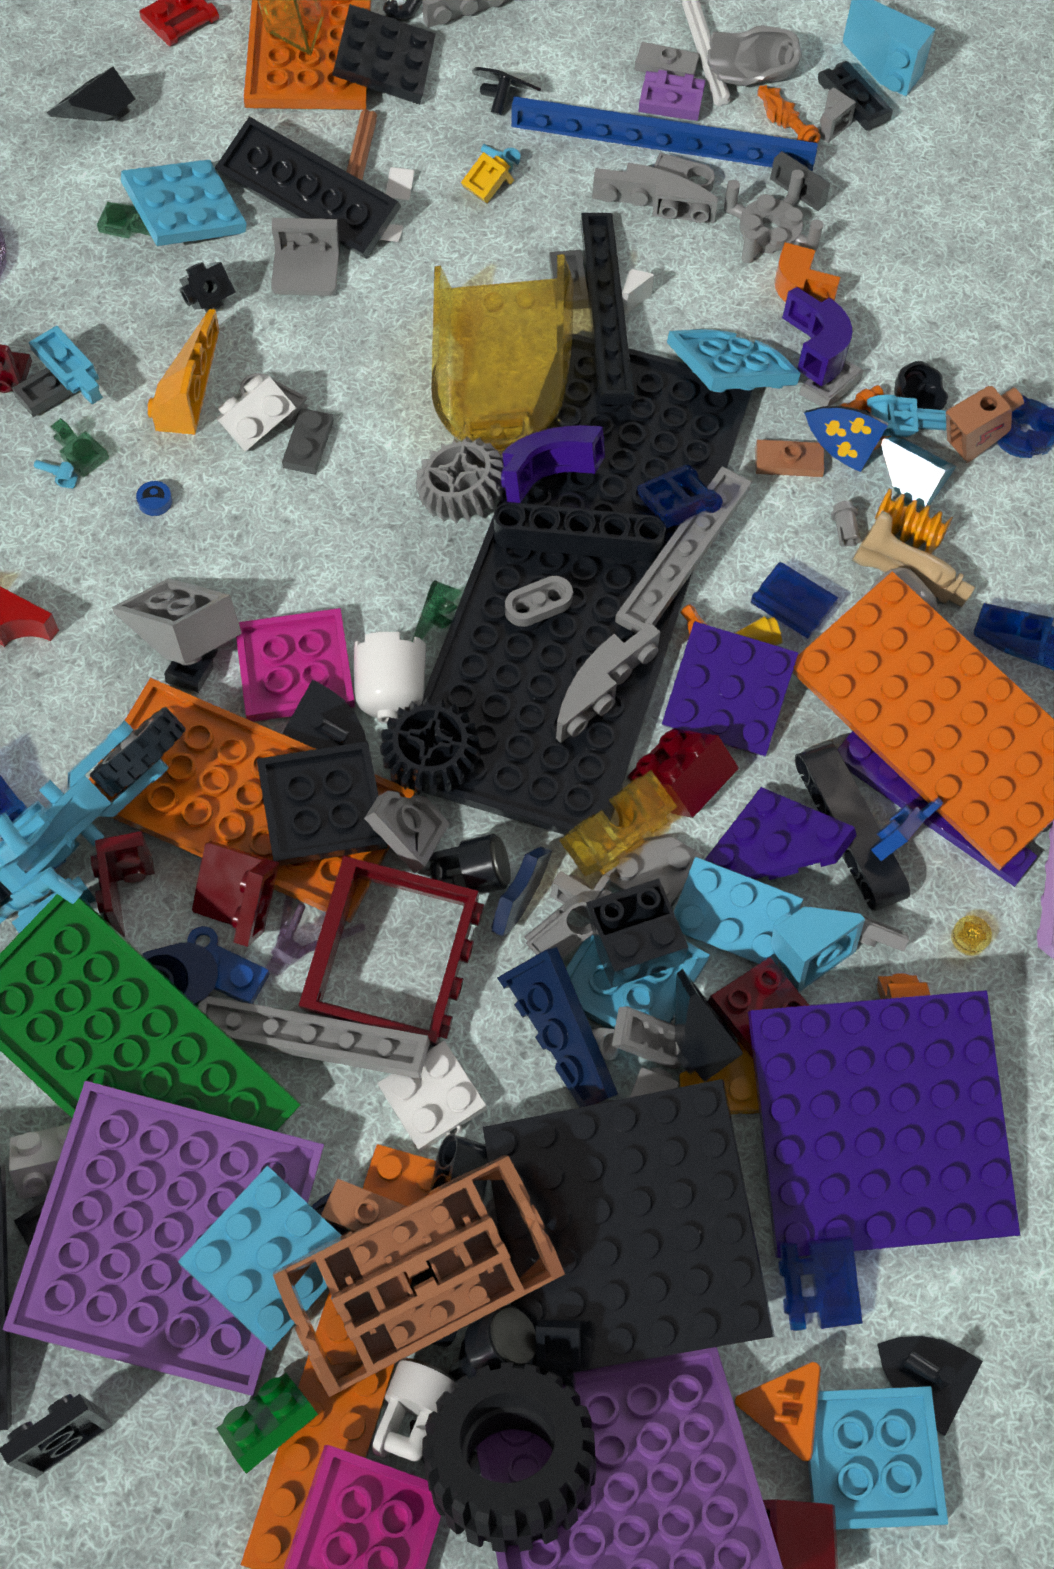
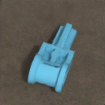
M877 395L867 399V407L871 408V415L889 423L882 436L909 437L919 432L918 429L946 431L947 410L917 408V399L897 397L895 395Z

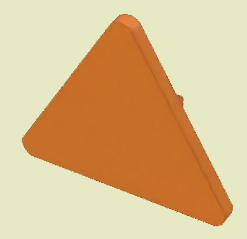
M811 1362L736 1396L735 1404L802 1461H810L812 1459L821 1367L818 1363Z

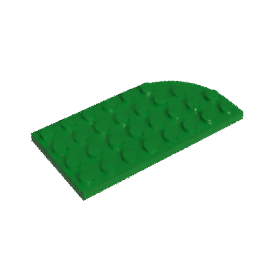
M56 894L0 953V1051L71 1118H73L85 1081L272 1131H277L301 1105L291 1093L81 897L74 904H71Z

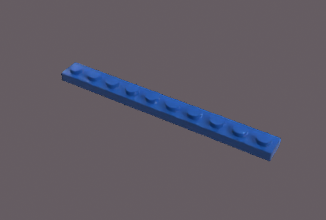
M514 96L512 102L511 127L771 168L774 157L783 151L813 171L818 143L516 96Z

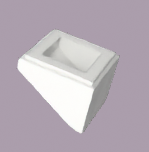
M635 269L629 271L622 292L624 314H628L651 296L654 279L652 273Z

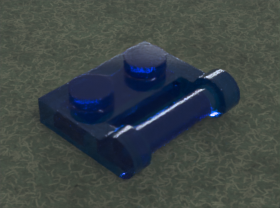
M682 465L637 486L640 499L656 517L663 521L666 528L685 522L686 519L703 511L714 513L721 508L723 503L722 497L715 490H709L698 478L697 471L690 465ZM680 485L689 488L696 496L690 497Z

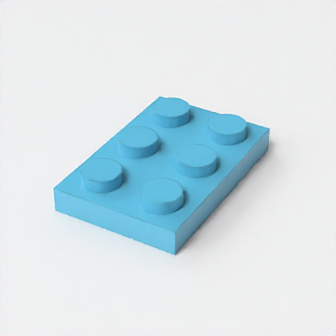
M695 857L674 914L684 935L758 964L771 957L778 966L779 960L771 946L773 925L785 913L791 912L794 914L800 909L803 898Z

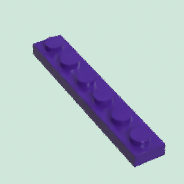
M852 731L839 746L838 751L849 772L902 808L907 805L912 810L916 807L921 810L928 804L855 732ZM937 811L923 822L926 826L1014 887L1038 856L1025 847L1004 868L998 871Z

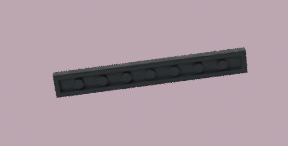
M581 213L580 223L599 404L633 405L634 391L613 214Z

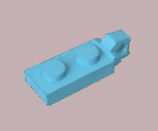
M58 326L53 327L29 342L34 354L67 390H70L73 394L80 391L83 397L91 404L103 398L99 391L100 387L96 382L99 377L94 365Z

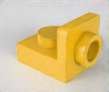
M483 152L461 181V184L487 204L504 181L511 185L514 179L508 171L510 166L497 155L492 159Z

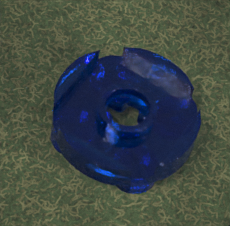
M1022 395L1024 404L1012 412L1011 430L1000 438L997 444L1008 454L1019 458H1032L1033 455L1047 454L1054 447V408H1049L1040 401L1029 399ZM1020 424H1028L1033 430L1029 429L1027 433L1021 431L1022 426Z

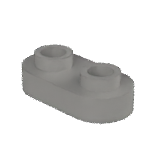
M550 576L516 589L505 600L506 618L516 626L525 627L562 613L572 603L573 588L565 578ZM552 596H556L560 599L557 601H552L549 598ZM519 609H526L528 612L519 613L517 611Z

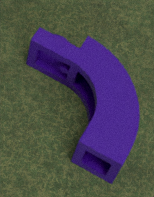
M795 287L788 291L782 319L811 338L803 343L797 370L822 387L835 379L844 367L852 339V324L842 307L831 298L820 302L800 288Z
M583 425L556 427L530 434L511 444L502 453L504 468L501 474V485L503 488H506L507 502L521 503L535 482L552 474L562 472L595 474L605 459L603 427Z

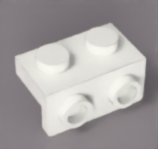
M259 374L244 386L247 392L242 397L236 400L232 396L218 409L222 413L217 417L218 421L245 452L296 409L268 374L264 378Z
M71 1123L10 1137L9 1173L20 1199L48 1194Z

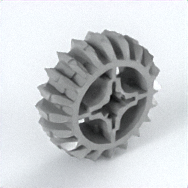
M467 436L462 442H458L454 438L450 445L446 446L441 443V449L438 451L430 450V459L421 460L422 468L416 471L418 479L415 482L417 485L416 489L422 505L428 509V512L433 517L438 516L443 522L451 518L457 524L463 517L470 522L471 516L475 514L483 517V510L486 508L494 510V501L503 500L502 491L506 490L501 485V474L504 468L502 455L499 454L498 450H495L491 443L485 444L481 438L472 441Z

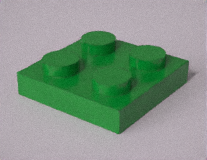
M285 1372L280 1377L267 1381L260 1388L258 1395L247 1404L231 1410L225 1416L223 1423L216 1429L237 1463L247 1474L314 1419L318 1413Z

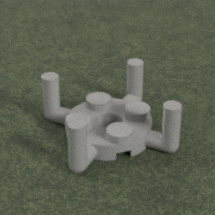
M798 169L792 171L788 194L783 201L775 199L772 195L763 194L757 198V201L750 203L747 207L737 203L740 189L739 181H728L724 210L740 219L739 228L744 240L741 258L744 263H751L759 252L774 253V251L782 250L785 242L817 251L823 222L817 219L811 221L808 237L802 235L803 213L799 208L794 207L800 197L804 178L803 171ZM774 223L778 227L768 229L763 224Z

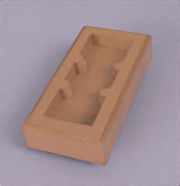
M757 439L755 446L756 474L823 477L824 448L819 443Z
M337 1178L321 1216L328 1223L354 1233L405 1207V1205Z

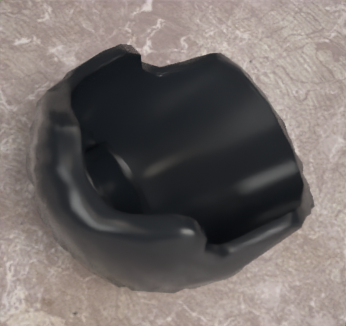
M914 361L900 369L895 380V396L917 399V408L942 410L947 404L948 394L943 388L942 374L928 363Z

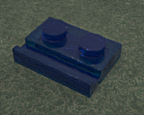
M779 562L763 581L758 591L754 592L750 603L809 639L815 629L821 625L835 607L838 597L784 563Z

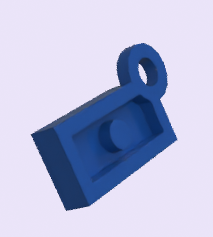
M936 797L921 810L918 807L912 810L907 805L903 806L889 819L890 822L877 833L881 839L871 849L880 861L884 860L908 842L923 822L944 802L939 797Z
M201 926L193 929L188 936L187 942L196 944V939L201 935H206L210 938V943L204 948L213 955L217 963L218 979L214 990L239 1002L253 1004L270 975L269 970L218 946V936L212 928Z

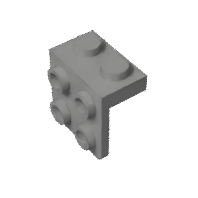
M273 218L272 234L275 254L271 282L272 292L284 295H334L337 286L340 251L337 219Z

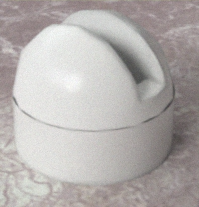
M597 1028L592 1031L604 1060H613L620 1051V1049L612 1046L615 1029Z

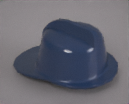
M191 942L176 943L142 953L152 965L194 1004L205 999L215 987L218 979L217 963L213 955L201 945Z

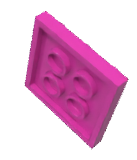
M341 608L238 622L242 634L238 635L236 640L246 719L255 722L292 716L312 679L343 698L350 708L355 707Z
M324 1445L283 1569H425L441 1518L433 1504L428 1481L342 1449Z

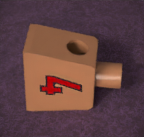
M987 386L946 411L947 441L966 463L974 460L1011 430L1012 412L1024 404L1022 395L1014 387L1000 395L993 386Z

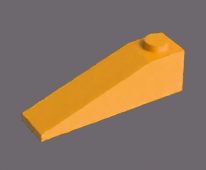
M215 309L207 311L157 384L154 398L150 397L148 401V417L153 418L156 431L196 434L220 330Z

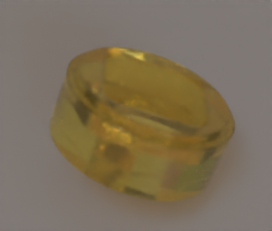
M977 916L962 917L951 931V941L954 947L962 954L969 956L979 955L984 952L992 939L989 925Z

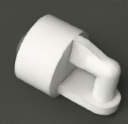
M412 1358L399 1361L385 1394V1399L389 1404L374 1438L373 1454L385 1457L388 1453H392L411 1461L420 1460L423 1456L422 1439L427 1435L425 1424L428 1416L433 1411L437 1412L436 1401L443 1392L448 1391L451 1394L454 1392L453 1383L456 1380L447 1372L429 1363ZM405 1413L417 1417L410 1437L398 1434Z

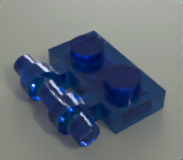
M845 1236L808 1241L810 1258L798 1259L796 1243L780 1245L782 1260L778 1262L779 1275L784 1277L786 1298L783 1299L784 1314L789 1316L790 1330L800 1331L806 1329L805 1314L817 1312V1321L821 1329L863 1324L854 1246L851 1237ZM812 1274L815 1296L805 1297L802 1293L801 1276Z

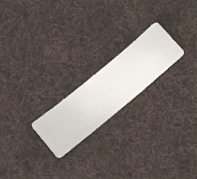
M391 167L385 194L392 198L409 200L414 170ZM389 224L379 240L399 242L403 226Z

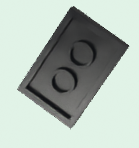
M80 1393L75 1397L72 1394H68L50 1405L47 1409L49 1414L34 1425L32 1421H29L9 1433L7 1436L9 1442L0 1447V1453L7 1465L38 1478L113 1425L105 1411Z

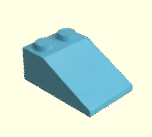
M851 0L842 42L879 84L891 91L907 96L923 75L935 28L877 1Z

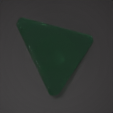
M437 580L432 582L413 639L418 637L422 640L434 625L444 629L451 624L452 620L443 616V614H450L457 609L453 602L461 594V590Z

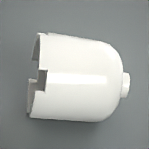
M400 632L370 633L365 635V642L355 641V697L357 705L362 711L376 717L379 722L387 724L389 717L397 718L396 712L399 707L410 711L409 704L411 701H414L418 707L421 706L424 694L426 643L418 637H414L413 642L401 640Z

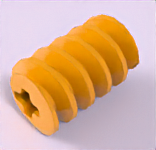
M889 488L879 506L875 519L878 518L882 510L892 517L891 533L894 536L901 531L900 541L906 543L913 536L914 548L918 549L926 542L925 552L930 554L934 552L941 544L953 517L943 524L941 523L943 512L939 511L930 518V506L926 505L920 512H917V500L914 499L906 507L904 506L905 495L901 494L895 500H891L892 489Z

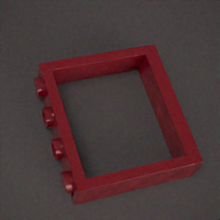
M343 856L298 1006L303 1011L332 1019L427 1035L430 1045H438L440 1038H448L453 1016L447 1015L451 1000L458 1001L464 978L458 977L461 963L468 964L474 945V941L468 939L472 925L479 926L484 904L478 903V891ZM358 879L463 906L429 1030L322 1002Z

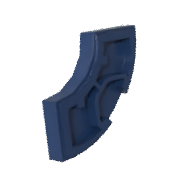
M540 846L524 855L514 881L507 891L500 896L491 932L504 936L520 920L544 876L551 857V850Z

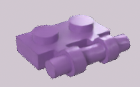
M660 69L658 72L646 71L638 112L698 121L706 80L694 78L693 74L685 73V76L667 74L668 71Z

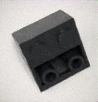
M659 878L586 902L597 953L611 988L684 964L688 945Z

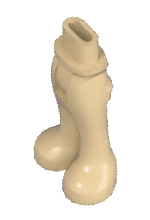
M882 510L860 544L852 561L861 566L873 567L883 572L898 567L908 568L924 582L936 598H939L938 601L946 603L950 600L962 607L971 596L975 587L962 580L964 576L962 573L955 577L956 571L942 559L897 539L891 533V515Z

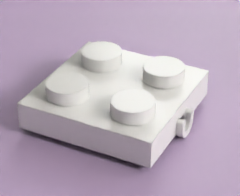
M445 1040L428 1050L420 1079L391 1074L377 1083L419 1152L449 1134L456 1135L460 1133L462 1125L487 1110L485 1102Z

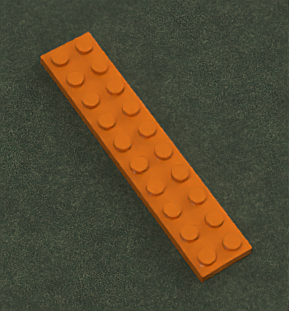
M377 1144L363 1189L407 1206L429 1195L436 1161ZM404 1272L409 1284L411 1285L412 1278L409 1279L407 1273ZM329 1291L316 1330L319 1342L331 1365L362 1361L353 1341L350 1340L345 1330L342 1318L331 1300V1293ZM308 1355L298 1388L318 1415L278 1447L240 1564L241 1566L250 1569L284 1568L324 1445H330L367 1458L396 1363L329 1397Z

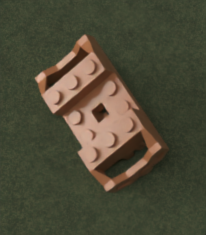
M503 1155L429 1191V1195L354 1233L350 1231L274 1271L273 1277L289 1316L297 1325L295 1330L304 1350L308 1351L314 1370L330 1397L565 1275L549 1236L543 1230L545 1227L535 1206L530 1203V1197L509 1156ZM476 1180H504L530 1232L540 1258L520 1279L510 1261L511 1257L500 1239L493 1219L488 1215L473 1183ZM428 1260L437 1279L431 1277L414 1286V1291H412L404 1272L407 1273L410 1279L429 1269L426 1262ZM314 1262L319 1267L331 1293V1300L338 1314H340L345 1330L350 1340L353 1341L362 1361L331 1365L319 1342L295 1287Z

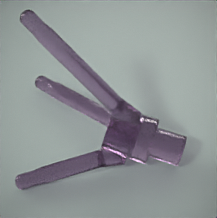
M288 895L285 896L277 942L270 952L273 956L265 966L266 969L276 976L279 975L285 964L290 965L294 958L299 959L307 953L314 951L318 942L317 940L302 946L293 940L305 910V904H298L290 922L293 898ZM361 923L344 929L340 940L365 930V925Z

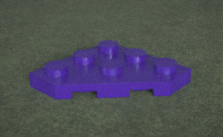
M760 787L704 860L752 879L768 876L769 880L799 873L798 868L820 863L821 867L836 864L857 835L855 827Z

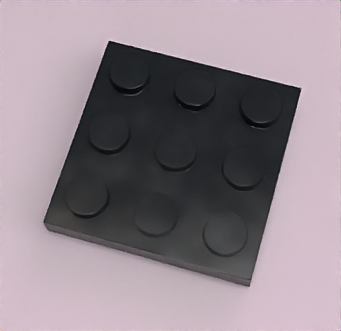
M350 4L332 76L420 105L436 33Z
M368 741L257 759L273 861L279 862V866L388 848V844L364 819L378 797Z

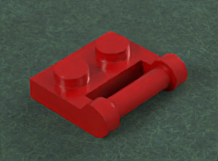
M158 0L139 10L140 18L169 47L176 44L178 38L207 22L212 24L219 19L215 6L212 3H207L205 0Z

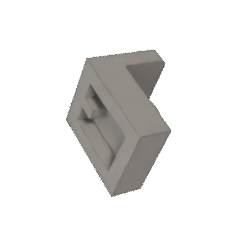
M836 88L828 91L825 111L820 119L821 128L819 134L821 139L827 143L852 124L856 104L854 100Z
M560 871L552 882L550 897L562 904L578 895L588 896L595 900L612 894L609 891L611 877L603 874L592 890L582 878L576 875L569 876ZM578 906L572 909L589 920L586 906Z

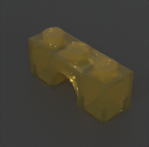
M652 771L632 780L609 799L618 813L619 826L612 824L601 810L581 821L559 839L585 877L598 870L602 875L609 872L621 862L617 857L623 851L626 854L631 853L645 842L642 836L647 831L653 834L669 822L666 816L677 805Z

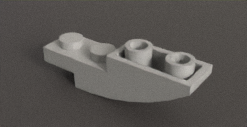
M628 163L626 172L595 168L592 199H599L605 202L631 203L636 206H653L652 216H659L665 219L675 218L691 220L696 223H714L718 197L686 178L662 169Z
M651 622L625 643L613 634L586 660L574 677L561 705L556 739L560 743L570 735L572 737L579 735L587 727L588 721L597 714L600 716L606 714L615 704L617 685L623 683L630 676L632 670L640 663L647 664L656 656L659 650L660 631Z

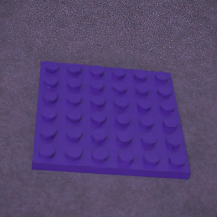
M987 990L748 1011L776 1258L1021 1236Z

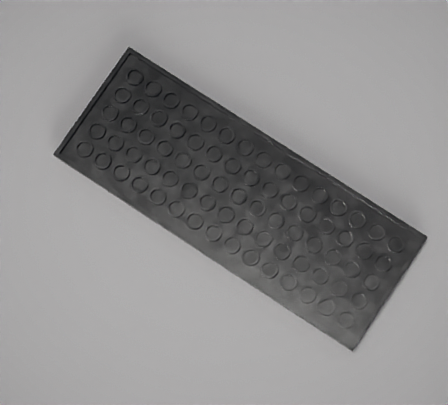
M565 332L525 436L563 426L603 427L605 459L595 474L562 472L541 478L532 485L521 503L655 516L665 524L664 548L721 467L728 468L753 390L726 389L724 392L711 391L692 372L686 363L628 348L634 391L633 405H600L593 339ZM506 490L503 491V500H499L497 507L503 503H509L507 502ZM493 515L424 691L421 704L423 706L426 697L430 700L431 705H437L438 701L442 698L445 702V708L448 709L456 703L459 708V714L467 712L470 716V723H475L477 727L476 736L480 738V748L478 749L479 761L473 763L474 772L472 775L464 774L465 781L462 786L452 781V789L449 793L443 786L437 787L435 796L603 846L693 572L655 625L660 631L659 650L656 656L647 664L640 663L632 670L630 676L623 683L617 685L615 704L606 714L602 716L597 714L588 721L587 727L575 737L570 735L560 743L556 739L557 720L569 686L586 660L609 637L615 634L625 643L636 634L616 623V614L655 560L638 561L505 548L497 544L494 539ZM550 576H560L570 582L573 588L572 603L566 611L525 627L516 626L506 618L505 600L512 591ZM552 596L549 599L552 601H557L560 598ZM519 609L517 612L527 613L528 611L526 609ZM441 729L444 735L452 737V741L458 742L450 732ZM435 737L433 738L432 745L427 746L426 755L429 748L433 747V743L435 744ZM401 750L407 759L415 764H420L419 759L410 756L407 751ZM391 778L392 782L402 786V779L393 781V779ZM411 785L409 789L415 790V785ZM424 787L423 793L433 795L430 792V788Z

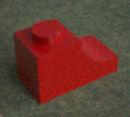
M0 586V645L5 647L10 641L21 637H40L51 641L59 632L53 614Z

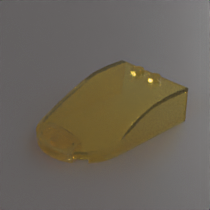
M564 254L557 255V278L452 288L442 267L434 266L432 400L442 424L458 441L462 442L467 436L472 441L481 438L485 444L491 443L495 450L502 451L525 436L545 430L556 417L565 394L573 334V278Z

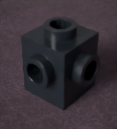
M203 262L197 263L186 269L188 275L179 279L182 285L180 293L188 306L192 305L194 310L204 309L206 313L209 309H217L223 306L222 299L236 293L222 262H214L207 266Z

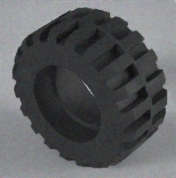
M514 1362L501 1363L500 1369L490 1370L489 1365L476 1369V1376L468 1379L464 1375L455 1381L452 1394L448 1391L443 1392L436 1401L437 1412L433 1411L428 1416L425 1424L427 1435L422 1439V1453L429 1491L432 1494L433 1504L438 1514L445 1516L447 1526L456 1534H461L465 1530L467 1542L478 1547L483 1546L484 1541L491 1542L492 1551L505 1553L507 1552V1545H519L520 1552L532 1550V1542L542 1539L544 1544H548L557 1539V1529L560 1526H563L565 1530H569L578 1521L577 1508L580 1510L586 1509L591 1499V1486L595 1485L596 1480L595 1439L591 1417L587 1407L581 1405L580 1395L575 1389L568 1385L563 1389L562 1378L553 1372L548 1371L546 1376L540 1374L539 1366L525 1364L524 1369L515 1368ZM519 1429L534 1433L545 1440L552 1448L549 1460L537 1473L517 1482L500 1483L488 1480L477 1474L468 1465L471 1454L484 1439L504 1430Z

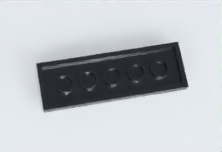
M250 116L215 166L219 174L295 218L337 219L339 243L365 259L368 258L401 208L399 202Z

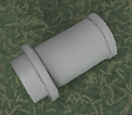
M842 501L835 504L831 512L832 520L836 521L839 545L841 547L856 546V543L861 542L856 520L858 509L851 501Z

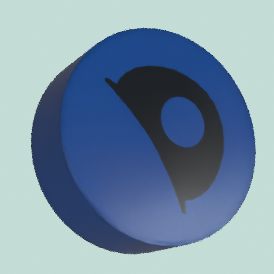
M160 481L144 483L136 493L138 506L146 515H162L172 505L170 489Z

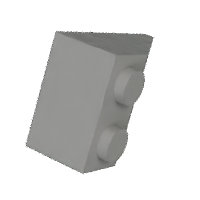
M170 578L112 607L114 614L161 656L182 665H191L200 661L202 655L213 649H221L230 643L229 640L242 634L229 594Z

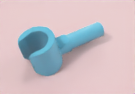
M483 144L481 147V151L494 158L497 155L510 166L509 172L513 170L514 163L518 165L520 162V152L515 148H507L503 152H499L486 144Z
M40 460L34 462L35 468L56 475L55 483L60 487L71 489L75 487L78 475L73 472L74 468L69 462H62L60 466Z

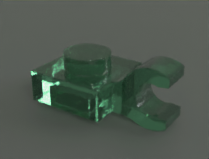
M112 202L106 203L97 223L99 233L127 239L130 238L132 232L151 236L135 206Z
M61 418L50 426L56 433L53 436L54 439L63 446L59 450L61 458L65 462H69L74 470L83 478L109 459L108 451L86 431L77 437L71 427Z

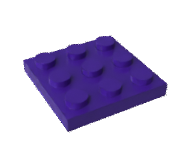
M694 621L662 725L672 729L718 735L724 745L766 757L798 652Z

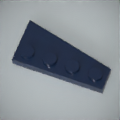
M557 947L547 949L497 977L503 988L509 987L518 1001L514 1005L522 1018L528 1016L538 1031L535 1038L542 1049L550 1051L556 1059L555 1069L579 1107L599 1104L618 1095Z

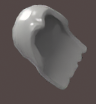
M760 25L742 33L713 32L709 42L711 49L708 50L707 64L713 69L717 79L725 83L747 86L761 81L777 82L788 78L796 71L802 56L799 38L792 31Z

